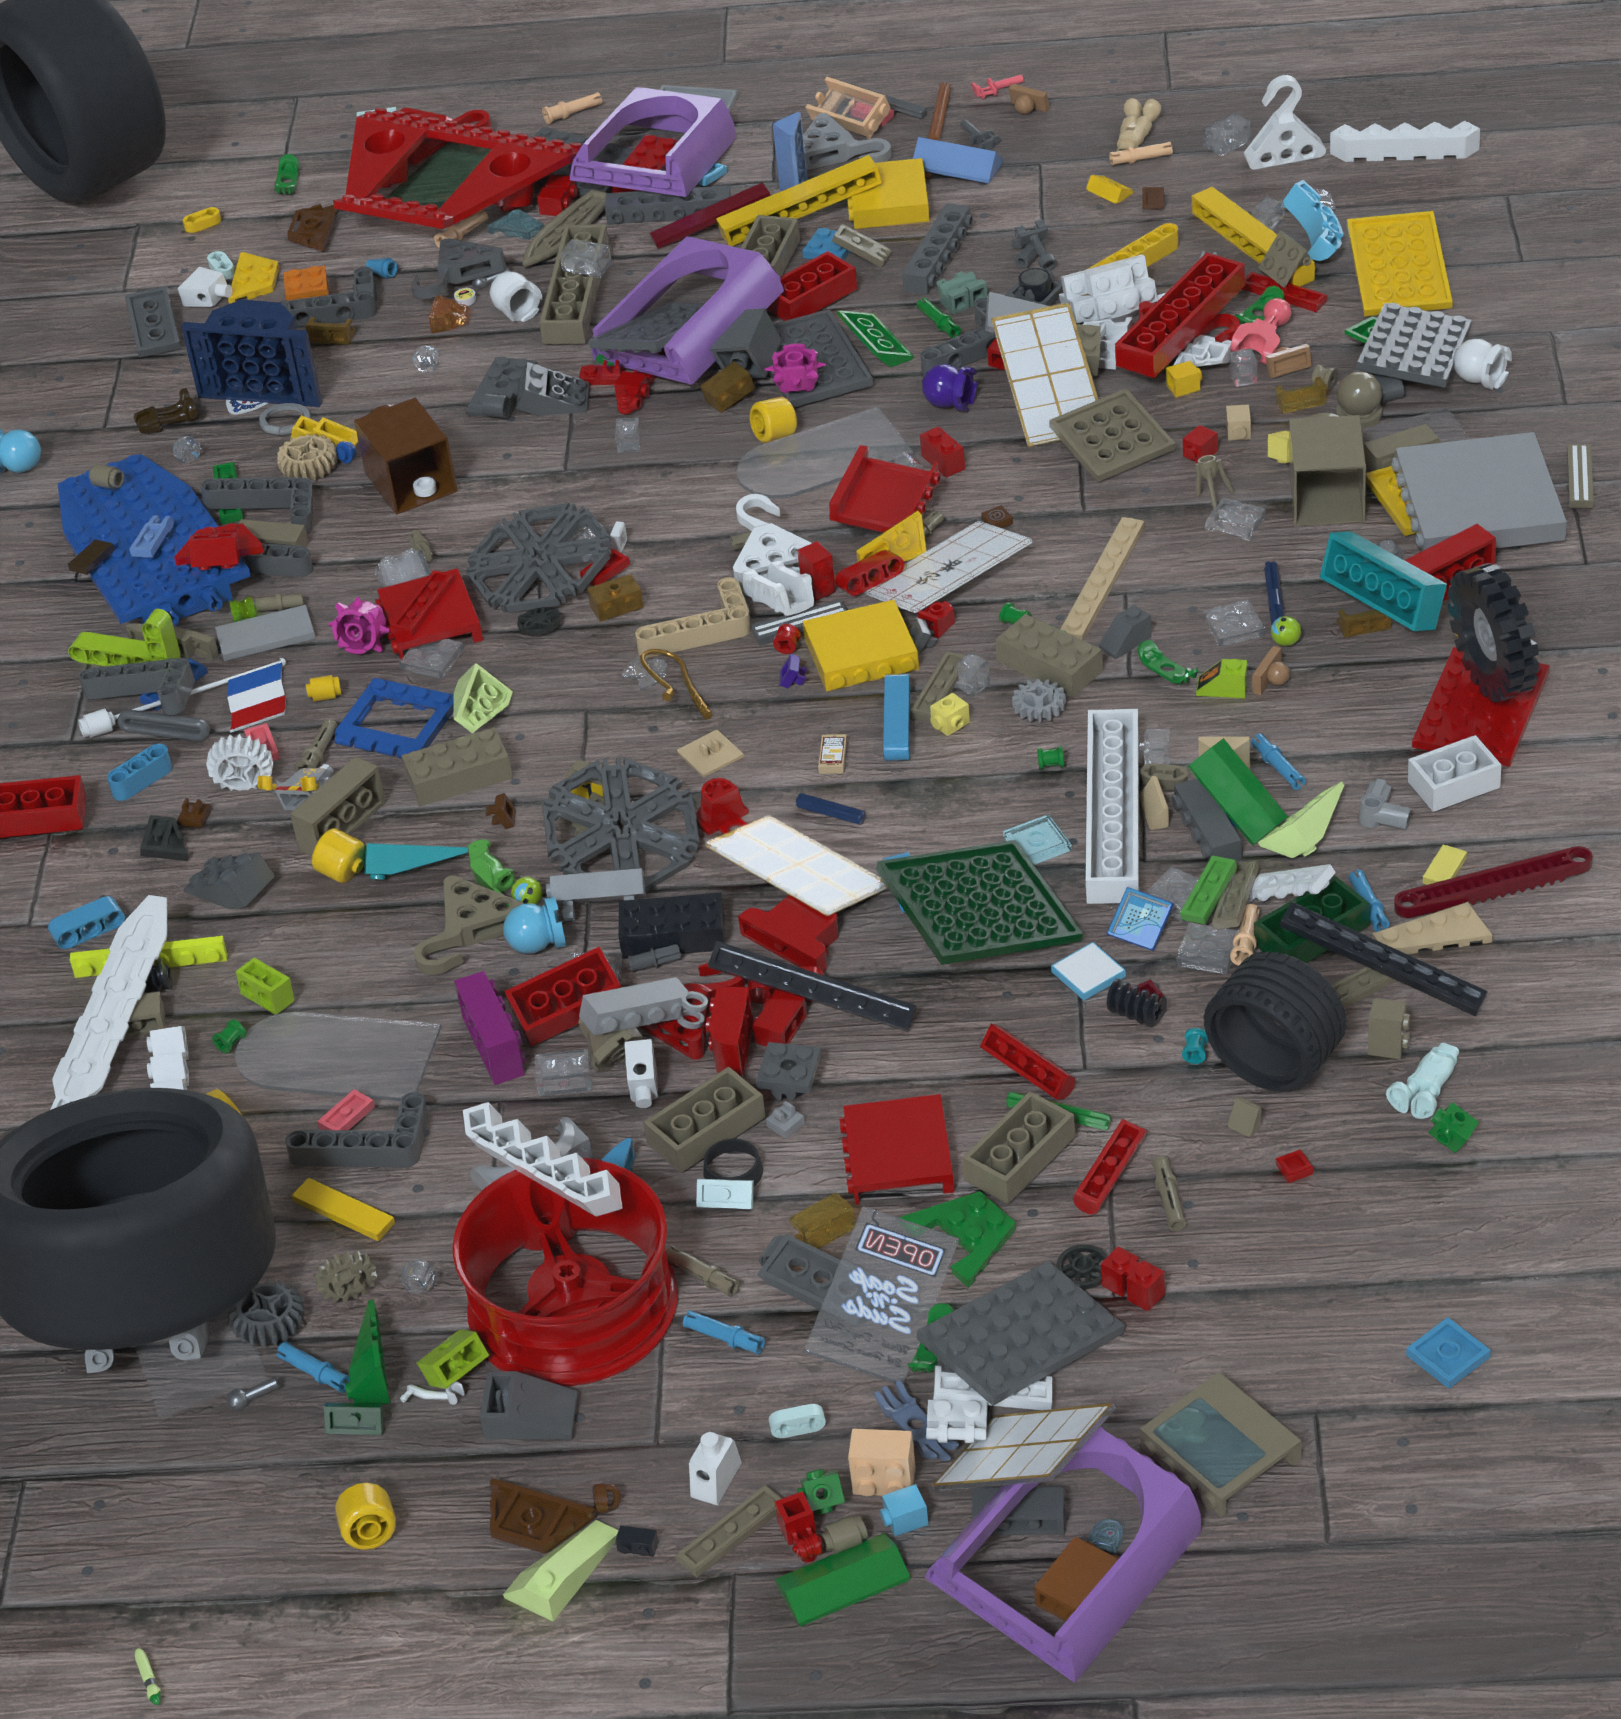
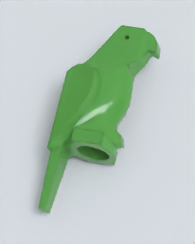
M480 839L468 845L471 862L470 868L476 882L480 886L502 894L501 892L504 893L514 885L513 870L503 868L500 861L489 854L488 847H491V843L488 840Z

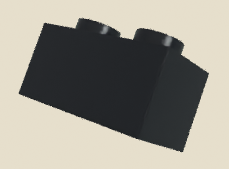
M620 1525L615 1540L618 1552L654 1557L659 1542L656 1530Z

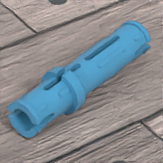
M1259 733L1255 735L1260 743L1252 738L1251 745L1262 755L1264 762L1271 764L1294 790L1301 789L1302 787L1296 781L1299 780L1302 785H1305L1306 778L1281 754V750L1276 745H1272L1264 734Z
M1356 870L1359 876L1357 878L1354 871H1352L1348 879L1355 891L1370 903L1369 919L1373 929L1376 932L1381 931L1379 924L1382 925L1383 929H1387L1390 922L1383 912V904L1374 895L1364 872Z
M693 1310L687 1311V1315L691 1316V1318L686 1315L684 1316L683 1326L685 1328H690L727 1342L729 1347L734 1349L740 1347L756 1355L762 1352L757 1347L764 1349V1337L744 1331L743 1327L739 1325L733 1327L696 1313Z
M283 1342L278 1347L277 1351L284 1353L278 1352L276 1354L279 1359L313 1376L319 1384H327L340 1393L346 1392V1382L344 1380L350 1382V1377L336 1370L328 1361L322 1362L291 1345L289 1342Z

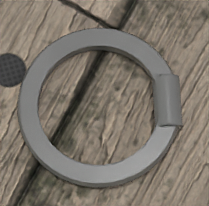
M283 403L263 411L259 418V424L266 433L279 436L292 433V428L295 424L284 427L270 425L266 421L272 414L283 410H295L310 419L311 414L303 405Z

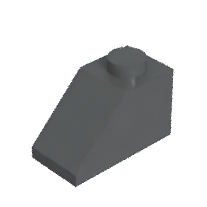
M1136 605L1119 613L1104 635L1099 648L1116 660L1139 646L1141 642L1150 639V615Z

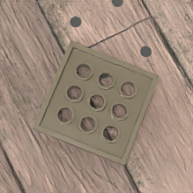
M1127 388L1049 420V427L1097 482L1175 450V442Z

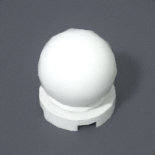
M506 271L498 275L492 282L489 292L494 306L499 311H502L511 321L525 322L533 318L539 311L537 307L540 299H542L541 291L522 274Z
M1470 339L1463 342L1456 349L1453 358L1454 369L1459 377L1466 382L1482 383L1483 387L1492 390L1493 388L1498 389L1508 376L1509 372H1506L1505 369L1507 361H1512L1511 350L1509 347L1499 344L1492 346L1491 343L1483 339Z

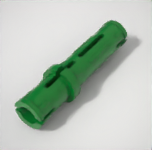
M926 297L922 298L924 302L921 299L918 300L917 308L930 318L940 331H944L950 338H955V335L959 336L961 334V328L953 322L948 314L941 312Z

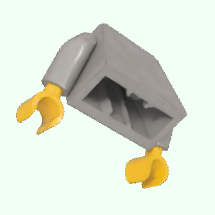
M323 764L320 768H303L285 782L276 780L272 782V776H258V789H265L276 793L283 809L294 811L311 794L325 784L334 775V771L327 764Z

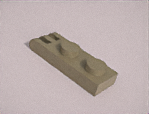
M844 224L840 226L832 239V242L879 267H882L891 255L889 248Z

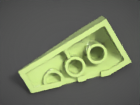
M475 663L458 680L454 690V720L473 734L509 705L513 691Z
M1342 781L1321 792L1304 805L1303 809L1288 817L1284 824L1280 827H1275L1258 841L1260 847L1290 858L1300 854L1305 857L1317 849L1315 844L1323 838L1343 790L1344 784Z

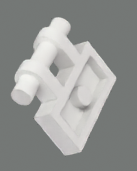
M928 1400L927 1440H938V1443H947L948 1440H965V1443H974V1440H986L987 1401Z

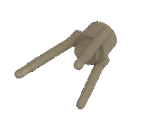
M1207 455L1199 458L1198 463L1195 464L1197 471L1196 495L1200 496L1201 479L1203 475V478L1208 481L1214 515H1218L1212 478L1217 476L1218 471L1230 494L1233 495L1235 492L1222 468L1221 460H1216L1214 455Z

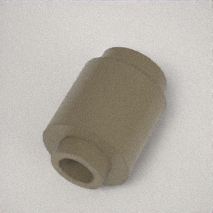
M96 464L89 472V479L94 486L115 489L122 486L124 473L117 467Z
M850 1515L825 1525L821 1538L827 1551L832 1550L834 1554H838L862 1544V1540L867 1539L868 1534L859 1515L856 1517Z

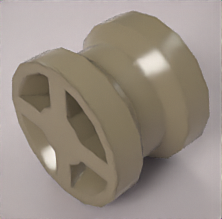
M1317 365L1312 374V385L1314 387L1323 386L1326 390H1332L1337 381V369H1326L1324 365Z

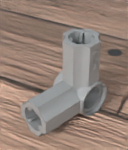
M1377 778L1376 781L1370 782L1366 794L1361 798L1358 821L1361 825L1369 828L1382 824L1407 830L1412 809L1387 803L1392 787L1387 784L1386 780Z

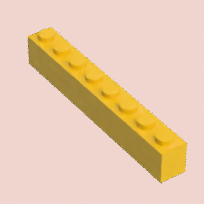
M867 155L718 217L716 220L721 236L728 246H734L745 241L757 215L798 219L880 185L882 181L878 166L870 155Z
M1214 187L1192 195L1193 215L1260 264L1277 237L1273 230H1270ZM1311 259L1310 264L1307 266L1298 265L1288 283L1303 286L1314 281L1315 262Z

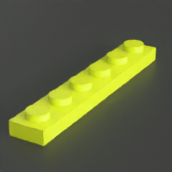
M223 936L165 942L158 959L161 958L164 965L169 963L170 967L227 961L228 953ZM110 948L70 953V963L75 978L101 975L110 954ZM158 959L154 961V967L157 966Z

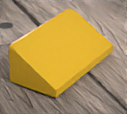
M1090 175L1086 187L1088 191L1115 204L1120 203L1134 192L1133 189L1101 175Z

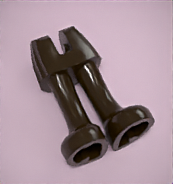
M186 387L179 391V401L174 405L164 408L151 406L135 413L133 416L142 434L162 432V426L184 421L192 422L199 419L195 404L190 398Z

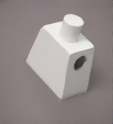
M198 267L178 287L183 306L212 307L222 297L229 298L232 295V287L227 285L223 273L203 267Z
M652 1040L625 1042V1056L631 1101L635 1102L639 1108H647L651 1106L652 1100L658 1098L657 1066ZM637 1064H644L646 1067H637Z
M707 1432L702 1435L701 1442L689 1462L690 1495L692 1498L718 1506L742 1464L733 1439L713 1432Z

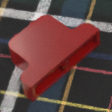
M788 895L768 912L758 908H749L738 916L740 934L798 967L812 966L820 968L823 972L827 970L826 957L828 956V950L826 948L839 937L838 916L836 912L826 916L795 897Z

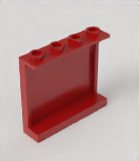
M859 445L829 502V520L886 532L917 511L923 515L927 500L932 499L934 487L940 483L941 472H938V462H934L931 470L926 471L869 458V447Z
M458 568L444 571L445 573L454 574L455 582L412 638L392 634L391 631L386 633L388 640H391L393 653L399 655L401 662H405L402 650L470 632L474 643L483 641L479 619ZM428 576L377 589L379 599H375V603L383 609V615L387 624L386 628L390 629L391 624Z
M941 1094L843 1106L844 1117H839L841 1134H847V1137L841 1138L843 1154L849 1153V1157H844L846 1174H852V1177L846 1179L848 1194H854L855 1205L859 1204L858 1193L941 1182L943 1194L955 1193Z

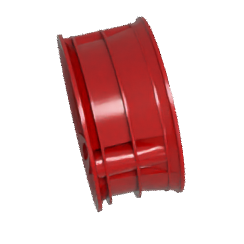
M582 1158L589 1165L590 1175L607 1170L616 1179L620 1186L623 1209L594 1216L515 1169L485 1187L467 1206L456 1226L452 1247L453 1260L457 1274L466 1289L469 1329L477 1333L489 1356L486 1359L501 1371H516L561 1386H576L601 1381L627 1370L646 1357L661 1342L673 1322L678 1304V1288L674 1271L667 1260L665 1248L667 1224L663 1206L652 1188L640 1177L623 1167L597 1159ZM585 1230L609 1233L632 1242L647 1255L640 1279L631 1280L610 1275L608 1269L601 1261L589 1255L575 1254L567 1241L574 1236L576 1231ZM559 1246L562 1255L553 1258L550 1249ZM521 1247L528 1250H543L544 1263L532 1273L528 1281L527 1293L529 1301L518 1313L495 1305L485 1296L490 1277L507 1257Z

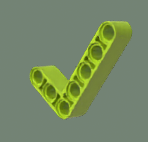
M162 609L153 610L143 624L142 632L145 641L81 632L68 649L70 657L77 662L105 667L181 658L172 619Z

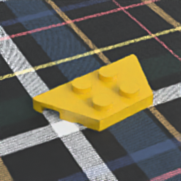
M240 252L231 285L232 295L228 298L229 304L235 302V299L245 296L250 300L257 296L274 292L279 272L278 261Z

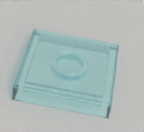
M1049 814L1003 831L1004 839L1006 841L1016 840L1033 865L1072 851L1071 843Z

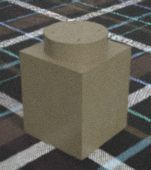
M1318 413L1308 418L1289 419V475L1294 526L1365 522L1366 464L1360 415L1338 416L1332 413Z

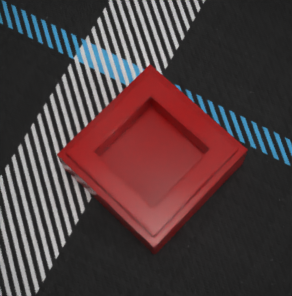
M1301 1149L1275 1158L1277 1168L1288 1183L1313 1174V1166Z

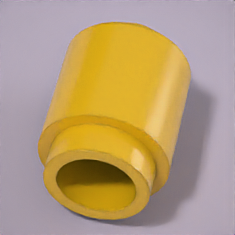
M332 675L309 678L310 683L306 684L308 698L313 697V702L335 699L336 696L341 695L338 676L332 677Z

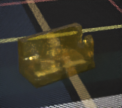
M1319 376L1315 378L1314 385L1286 391L1285 389L1282 390V385H1278L1276 387L1275 401L1283 414L1325 405L1326 383L1321 381Z
M836 1192L789 1218L790 1224L799 1232L795 1234L796 1239L817 1249L857 1228L852 1206Z

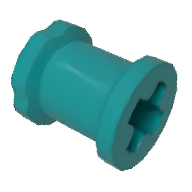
M1190 1028L1184 1036L1186 1046L1182 1050V1057L1188 1063L1199 1064L1206 1058L1204 1048L1208 1043V1038L1205 1030Z

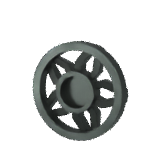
M550 607L535 608L518 616V629L525 635H542L560 625L561 615L558 609Z
M1075 1245L1062 1252L1057 1260V1269L1085 1291L1102 1284L1101 1266L1099 1264L1108 1255L1102 1249L1093 1245ZM1079 1252H1089L1091 1254L1082 1255ZM1068 1258L1070 1264L1062 1267L1063 1262ZM1085 1278V1281L1080 1282V1279Z

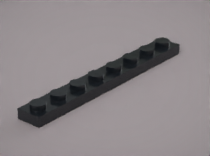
M1291 902L1280 922L1279 927L1473 1016L1477 1015L1487 996L1488 991L1294 902Z
M716 941L708 963L709 968L779 991L801 996L807 1000L905 1032L909 1031L917 1008L916 1005Z

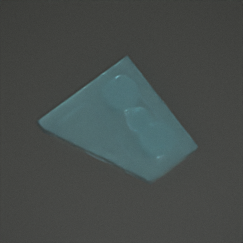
M516 209L487 225L490 234H494L496 231H503L505 236L529 240L544 227V224L520 209Z

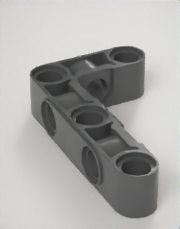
M359 267L354 271L353 292L280 301V303L294 316L296 328L305 327L310 317H316L314 323L345 322L347 319L360 320L371 318L377 313V292L373 271L370 267Z
M979 298L974 302L975 323L980 328L927 348L920 353L923 376L935 365L949 364L960 368L988 356L987 348L996 339V336L993 332L985 331L987 298Z

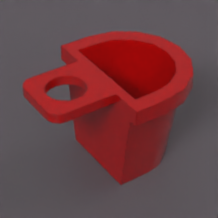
M713 778L703 784L701 788V804L696 813L697 824L703 832L710 836L719 830L726 837L736 834L729 831L733 826H740L743 830L750 828L741 819V817L749 813V810L743 805L737 786L724 778Z

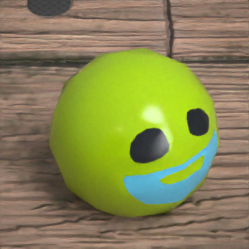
M1279 617L1271 626L1272 638L1281 646H1292L1301 636V626L1293 617Z
M529 876L518 879L511 890V897L524 904L537 905L543 895L541 884Z

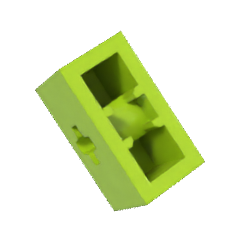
M459 1329L416 1363L430 1386L447 1389L487 1358L489 1354L476 1332Z

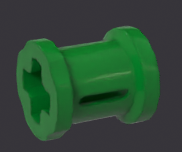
M1062 745L1055 749L1042 750V748H1037L1039 770L1048 766L1064 768Z
M231 1019L220 1033H215L212 1036V1042L221 1052L229 1053L232 1050V1046L239 1039H244L247 1036V1032L240 1022Z

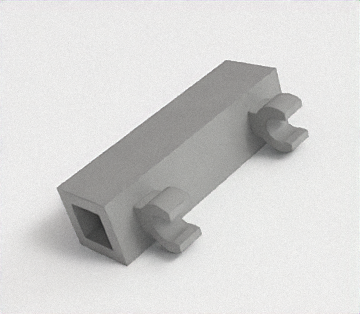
M642 868L550 876V883H546L547 898L555 897L557 905H563V919L565 921H574L575 903L646 898L644 872Z

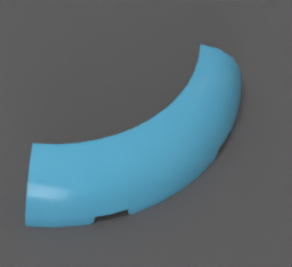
M1302 180L1294 184L1281 204L1296 217L1307 232L1311 243V249L1307 253L1310 259L1321 261L1328 259L1339 249L1342 244L1343 231L1332 209L1323 205L1320 202L1321 196Z

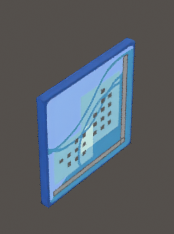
M1127 887L1107 931V935L1154 952L1174 903Z

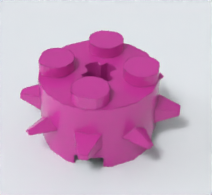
M789 344L783 346L782 351L774 352L772 356L773 366L765 368V370L774 371L773 382L779 386V390L783 393L800 390L811 391L815 388V383L819 377L818 367L825 366L826 363L817 362L816 356L818 352L813 348L812 350L806 349L805 344Z
M356 597L355 601L348 606L338 602L335 605L338 616L333 622L328 624L332 627L334 639L339 641L337 646L339 648L345 647V651L353 654H362L369 649L381 652L383 648L380 640L385 633L390 632V629L386 628L387 624L383 615V609L378 604L364 600L360 601L359 597Z

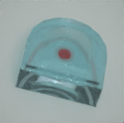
M1104 1519L1094 1526L1088 1536V1541L1101 1549L1116 1554L1123 1542L1124 1532L1122 1525L1116 1520Z

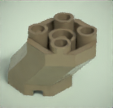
M581 1019L578 1021L581 1026L580 1031L587 1040L591 1065L597 1072L611 1070L614 1068L611 1063L616 1060L620 1064L626 1061L625 1042L642 1040L643 1038L636 1027L593 1035Z

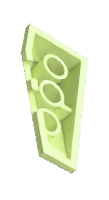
M595 1520L522 1571L503 1594L504 1598L554 1622L615 1544L619 1530Z

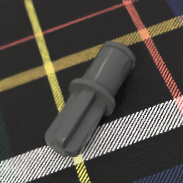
M675 944L656 950L650 948L651 951L628 956L631 970L635 972L652 966L658 968L660 964L678 960L681 958V953L678 945Z

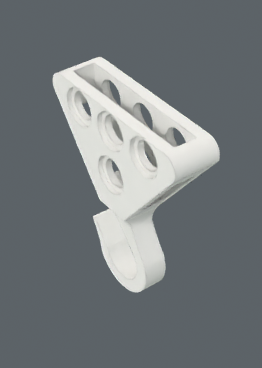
M1282 75L1273 79L1262 99L1266 107L1280 88L1284 86L1293 88L1290 96L1273 113L1244 152V157L1249 167L1253 170L1319 158L1326 153V148L1320 137L1293 114V110L1301 98L1302 90L1297 80L1292 76ZM1312 150L1309 154L1306 155L1301 153L1303 151ZM1292 154L1288 158L1281 157V155ZM1272 157L1268 162L1261 161V159Z
M750 494L741 498L736 505L737 520L752 532L733 566L734 578L739 582L740 588H743V573L754 570L759 572L760 576L767 579L768 568L771 563L776 561L783 562L785 567L800 574L799 567H794L792 564L799 562L797 550L811 544V542L772 523L763 522L745 513L751 507H760L766 512L780 517V508L772 503L768 497L761 494Z

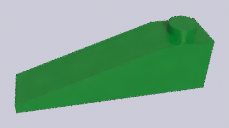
M373 1299L368 1300L349 1367L350 1382L345 1383L348 1400L353 1399L354 1403L384 1405L390 1403L379 1317Z

